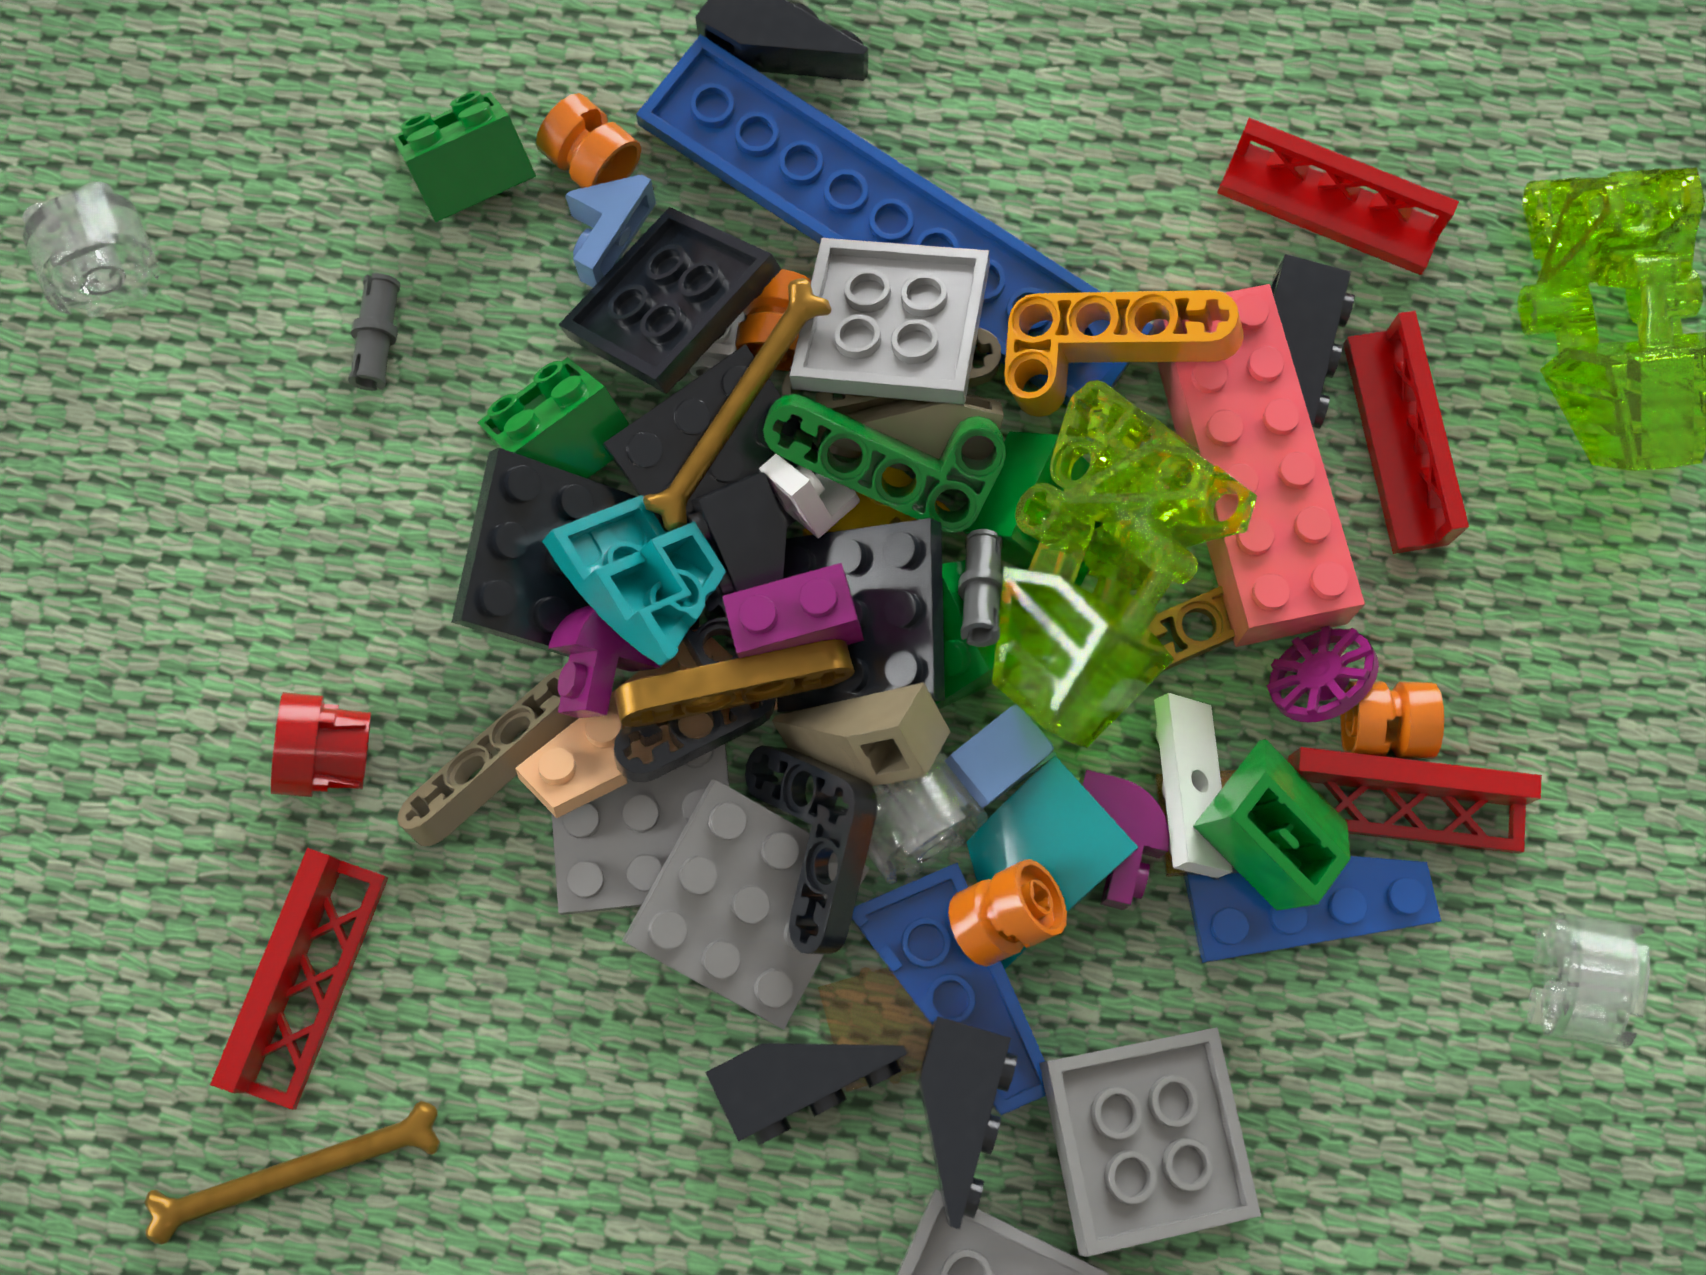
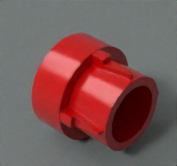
M283 692L278 710L274 739L271 794L313 797L314 791L328 792V788L363 790L371 712L339 709V705L324 704V696Z

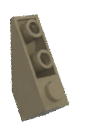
M971 394L966 395L965 405L902 399L843 414L940 459L953 430L961 421L968 417L981 416L989 418L1001 429L1004 418L1001 401ZM822 425L819 426L817 443H821L822 434L826 430V427ZM981 435L973 436L963 444L961 451L969 459L981 460L990 455L993 451L994 443L988 437ZM847 438L838 439L829 447L831 453L846 458H859L862 453L859 444ZM901 463L889 466L898 470L913 471L909 466Z
M925 683L776 715L772 720L787 748L796 750L865 780L871 786L926 777L950 734V730Z

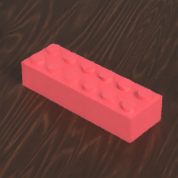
M1270 284L1226 292L1227 295L1232 297L1238 307L1244 335L1241 347L1233 356L1216 362H1157L1218 587L1222 586L1224 592L1222 597L1230 627L1235 633L1233 638L1235 647L1317 631L1325 626H1331L1332 628L1346 625L1365 605ZM1163 319L1154 320V328L1151 335L1164 331L1169 322ZM1188 319L1182 320L1184 334L1187 333L1185 322H1189ZM1212 321L1211 329L1206 332H1216L1218 323L1222 321Z

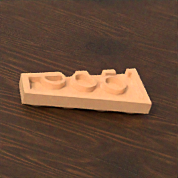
M712 637L703 646L705 654L714 661L723 662L733 657ZM682 640L678 646L679 651L668 663L662 665L660 669L638 671L622 685L642 678L695 668L697 665ZM615 690L611 693L607 716L578 718L515 768L519 780L556 818L628 782L627 778L617 769L614 758L615 738L620 730L625 727L620 723L614 696ZM776 698V702H775V710L778 709V708H777V698ZM759 702L749 703L752 710L759 708ZM731 708L721 709L724 724L726 725L732 723L729 720V710ZM706 713L684 717L678 722L680 731L685 736L693 739L705 737L714 726L712 719ZM668 725L660 727L662 729V740L651 746L645 747L640 740L633 741L631 743L632 754L627 759L639 757L643 764L652 762V750L666 741L669 742L670 752L677 751L678 748L671 741Z

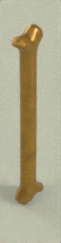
M795 279L789 283V304L786 311L669 488L658 494H650L643 497L646 510L660 514L664 527L668 531L687 525L686 506L688 500L805 323L816 316H828L831 313L829 301L815 296L807 279Z
M424 1101L418 1102L408 1117L399 1123L181 1198H170L158 1190H151L144 1201L151 1214V1221L146 1229V1237L153 1243L165 1244L169 1242L176 1229L186 1222L406 1146L418 1147L428 1154H435L440 1144L438 1137L433 1131V1124L438 1116L437 1108Z

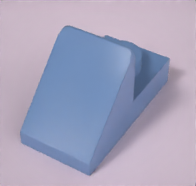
M642 174L572 190L565 195L571 216L593 228H587L583 231L573 251V260L581 282L594 287L620 260L655 206L656 200L651 179Z
M1015 704L953 752L943 762L983 809L1036 773L1057 754L1053 751L1054 747L1051 741L1020 705Z

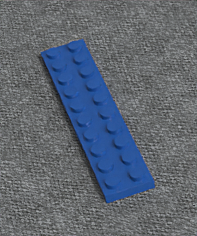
M701 34L636 113L638 126L819 244L821 238L989 250L990 267L979 328L990 331L998 339L1001 346L1000 362L1004 365L1009 316L1011 309L1018 300L1026 295L1035 293L1101 292ZM1044 320L1037 322L1029 330L1028 336L1035 337L1046 333L1051 327L1052 321ZM1107 320L1094 321L1085 329L1084 334L1088 336L1099 335L1107 329L1110 322ZM1147 323L1141 333L1151 335L1154 325ZM1131 362L1068 363L1067 389L1063 404L1090 420ZM1042 374L1035 375L1028 381L1041 389L1047 382L1048 376Z

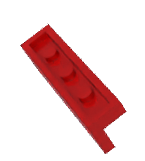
M1249 118L1217 191V194L1420 276L1427 268L1438 238L1454 216L1459 203L1455 199L1252 118ZM1251 141L1268 147L1270 149H1273L1275 152H1270L1268 150L1251 144ZM1313 165L1315 167L1325 170L1326 172H1320L1318 170L1310 168L1309 166ZM1362 186L1368 187V188H1370V189H1373V190L1377 191L1378 193L1370 192V191L1365 190V189H1363V188H1361V187H1362ZM1413 208H1420L1422 210L1435 214L1436 216H1430Z
M1416 311L1401 312L1397 314L1386 331L1348 336L1343 343L1393 554L1448 546L1469 527Z
M1300 747L1288 756V762L1308 782L1325 785L1339 802L1334 807L1338 813L1345 809L1353 818V820L1345 819L1348 823L1349 834L1520 854L1525 849L1526 805L1541 799L1542 775L1307 747ZM1339 786L1355 787L1357 789L1347 797ZM1367 789L1381 790L1398 811L1383 823L1368 822L1352 802ZM1398 793L1414 794L1416 796L1408 803H1405ZM1426 796L1441 797L1457 818L1442 830L1428 829L1411 809ZM1457 800L1474 801L1475 803L1465 810ZM1486 803L1508 805V838L1487 836L1471 815ZM1404 816L1412 827L1393 824ZM1463 823L1471 834L1452 831Z
M310 848L306 849L210 1083L211 1086L230 1093H247L296 1110L389 877L341 861ZM339 874L369 883L360 908L338 917L330 897ZM326 910L330 922L318 927ZM354 921L347 938L343 925ZM334 930L343 950L336 966L316 975L307 953L314 939ZM302 968L307 980L295 985ZM332 978L324 996L319 983ZM311 988L319 1007L314 1024L292 1034L284 1014L290 997ZM277 1027H279L283 1039L271 1044ZM308 1036L301 1054L296 1041ZM287 1046L296 1068L287 1091L284 1092L256 1082L265 1057Z

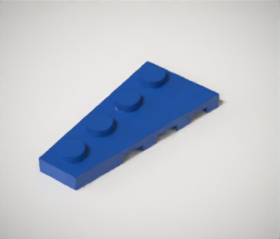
M1350 856L1351 859L1317 905L1278 911L1233 866V872L1219 878L1183 870L1201 961L1206 963L1441 922L1428 863L1423 861Z
M954 863L855 906L852 920L932 1026L934 1019L939 1016L1011 1038L1008 1052L1018 1055L1014 1075L1008 1092L997 1089L993 1104L997 1113L1004 1115L1046 1096L1039 1065L1040 1062H1045L1002 962L1000 961L987 967L976 964L966 956L955 939L950 926L949 904L953 896L968 888V885L958 863Z

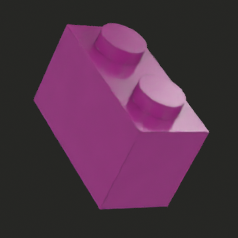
M842 563L722 596L735 650L739 658L831 639L846 641L847 645L864 641Z

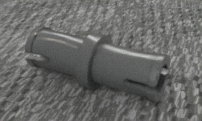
M372 273V277L365 275L363 279L364 288L359 318L354 319L352 322L351 335L355 339V347L348 381L359 389L377 391V388L382 390L386 386L385 377L389 349L397 341L398 329L393 322L400 282L390 275Z
M978 529L967 534L965 538V572L958 581V594L964 601L961 638L963 640L967 638V644L986 647L993 645L1000 638L999 606L1006 595V579L1000 573L1001 550L1003 549L1002 537L997 538V532Z

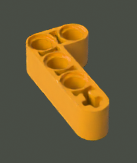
M1215 290L1035 293L1026 295L1016 302L1009 316L1004 370L1005 384L1021 410L1028 415L1042 417L1057 411L1064 402L1067 389L1068 363L1216 362L1226 360L1238 351L1244 337L1238 307L1232 297L1224 292ZM1163 319L1169 322L1165 330L1159 334L1145 335L1141 333L1144 326L1152 320ZM1188 319L1189 322H1185L1187 333L1184 334L1182 320ZM1044 320L1052 321L1051 327L1046 333L1035 337L1028 336L1029 330L1037 322ZM1107 320L1110 322L1107 329L1099 335L1088 336L1084 334L1085 329L1094 321ZM1212 321H1222L1218 323L1216 332H1206L1211 329ZM1041 374L1048 376L1047 382L1041 389L1034 392L1023 391L1026 382L1033 376Z

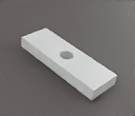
M1167 693L1155 699L1154 703L1157 721L1156 738L1160 748L1163 774L1162 793L1166 801L1170 836L1169 851L1172 856L1173 868L1219 878L1233 872L1232 865L1193 827L1222 789L1212 707L1209 704Z

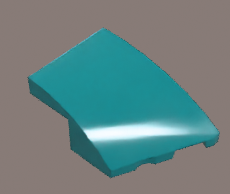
M642 495L552 529L542 541L560 569L596 613L624 640L660 666L668 663L675 657L679 651L678 646L687 631L697 621L703 611L707 598L715 591L726 573V570L695 521L666 533L654 513L646 510Z
M1056 756L1049 760L1008 798L966 842L977 883L987 879L991 880L996 873L1020 861L1031 859L1046 868L1057 882L1065 901L1067 913L1138 849V846ZM1024 946L1021 952L1002 960L1004 969L1010 966L1030 947L1026 948Z

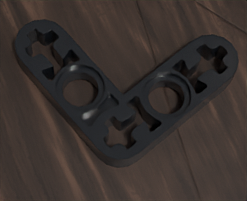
M719 586L709 595L705 602L703 613L708 621L699 627L698 617L697 621L689 628L683 638V642L697 667L720 662L710 659L705 654L703 646L708 639L713 636L724 635L733 640L722 598L724 595ZM737 653L730 660L738 659ZM776 698L759 701V708L753 710L749 704L731 708L729 710V720L732 723L728 725L724 724L721 710L707 712L706 714L712 719L714 726L708 735L699 739L689 738L680 731L678 722L681 718L640 727L625 726L620 730L614 742V758L617 769L625 778L633 782L645 783L655 780L763 725L770 719L775 710ZM668 725L671 741L678 748L677 751L670 752L669 742L666 741L652 750V762L643 764L639 757L627 759L632 754L631 743L633 741L640 740L645 747L651 746L662 740V729L660 727Z
M761 745L753 750L746 764L745 779L749 792L755 798L812 824L790 914V938L794 947L801 953H836L842 948L848 936L877 817L878 802L873 787L865 780L796 750ZM774 771L784 774L781 782L774 776ZM811 775L814 789L812 799L808 804L805 791L806 783ZM838 797H843V802L848 804V809L842 806H835ZM835 852L838 867L836 877L831 881L828 870L831 854Z

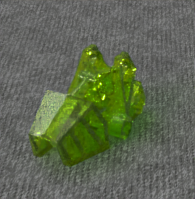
M1697 167L1634 169L1611 172L1607 176L1565 177L1532 180L1524 188L1523 211L1534 260L1540 259L1541 270L1537 271V283L1525 285L1519 292L1517 310L1523 333L1527 336L1556 333L1559 353L1539 370L1591 465L1640 471L1703 463L1706 448V332L1683 334L1681 319L1697 316L1703 302L1702 281L1698 272L1693 268L1696 234L1705 205V197ZM1590 283H1597L1598 286L1625 289L1630 319L1638 325V341L1600 343L1592 295L1589 289Z
M1099 380L1088 381L1080 390L1075 392L1065 412L1050 465L1052 479L1064 491L1048 483L1036 484L1021 496L1016 506L1015 518L1017 526L1022 532L1040 541L1028 571L1004 567L999 613L1000 638L996 642L992 683L1045 730L1070 743L1088 748L1175 660L1148 627L1158 613L1155 610L1156 606L1171 583L1185 584L1197 572V558L1186 548L1247 532L1257 498L1255 493L1231 474L1203 458L1196 447L1154 416L1145 413L1121 393ZM1087 436L1088 438H1090V439H1092V440H1094V441L1092 442V441L1086 439L1085 437ZM1142 442H1148L1147 444L1142 445V446L1140 447V445H1141ZM1090 454L1091 462L1088 471L1080 479L1072 481L1071 470L1074 463L1079 457ZM1225 494H1237L1239 500L1235 513L1225 521L1217 522L1213 515L1216 502ZM1095 521L1104 523L1094 530ZM1083 558L1085 564L1090 569L1089 575L1098 580L1093 594L1074 584ZM1137 590L1134 596L1130 594V591Z

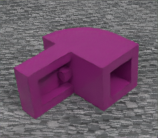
M590 605L573 611L561 621L553 633L548 648L569 654L568 662L562 668L558 679V693L561 696L558 713L576 718L607 716L616 668L629 672L661 668L660 665L640 653L624 640Z
M1086 769L1079 782L1138 846V849L1106 877L1100 905L1125 910L1131 905L1133 897L1142 899L1146 889L1150 864L1141 862L1142 854L1161 858L1168 852L1169 829L1167 821L1157 801L1139 785L1129 780Z

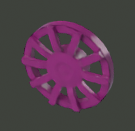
M1331 626L1321 627V631L1302 639L1299 637L1294 638L1291 641L1293 645L1279 659H1274L1271 664L1273 669L1269 677V684L1266 686L1276 707L1286 717L1308 723L1329 720L1347 712L1368 694L1377 678L1379 668L1378 657L1370 642L1358 633L1356 629H1332ZM1337 643L1332 651H1329V644ZM1350 644L1359 647L1341 656ZM1318 647V653L1312 654L1311 650ZM1301 656L1305 659L1303 663L1296 662ZM1365 657L1364 669L1346 667L1347 664ZM1288 671H1293L1297 673V675H1290L1285 677ZM1350 679H1358L1357 683L1345 693L1344 690ZM1298 685L1285 699L1282 698L1283 689ZM1304 693L1309 696L1307 708L1293 706ZM1337 698L1326 705L1319 706V701Z

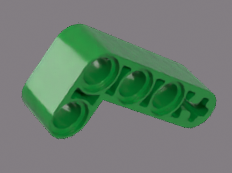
M797 394L784 395L773 403L769 409L763 429L765 442L777 455L917 520L931 518L941 522V531L949 533L962 532L974 523L1006 458L1002 433L997 424L989 418L975 416L961 421L953 430L940 459L816 401ZM793 414L802 418L800 426L802 430H796L793 436L790 437L782 433L784 427L782 421L787 422ZM819 425L826 427V430L822 434L819 451L811 448L814 436H817ZM981 435L993 441V451L988 457L981 460L969 459L961 451L963 444L973 436ZM838 439H851L859 444L862 454L853 462H840L832 456L829 449L831 444ZM901 463L913 469L916 475L910 484L904 487H895L887 483L883 477V472L886 468L893 464ZM947 489H958L967 495V503L957 511L943 510L936 503V498L939 494Z

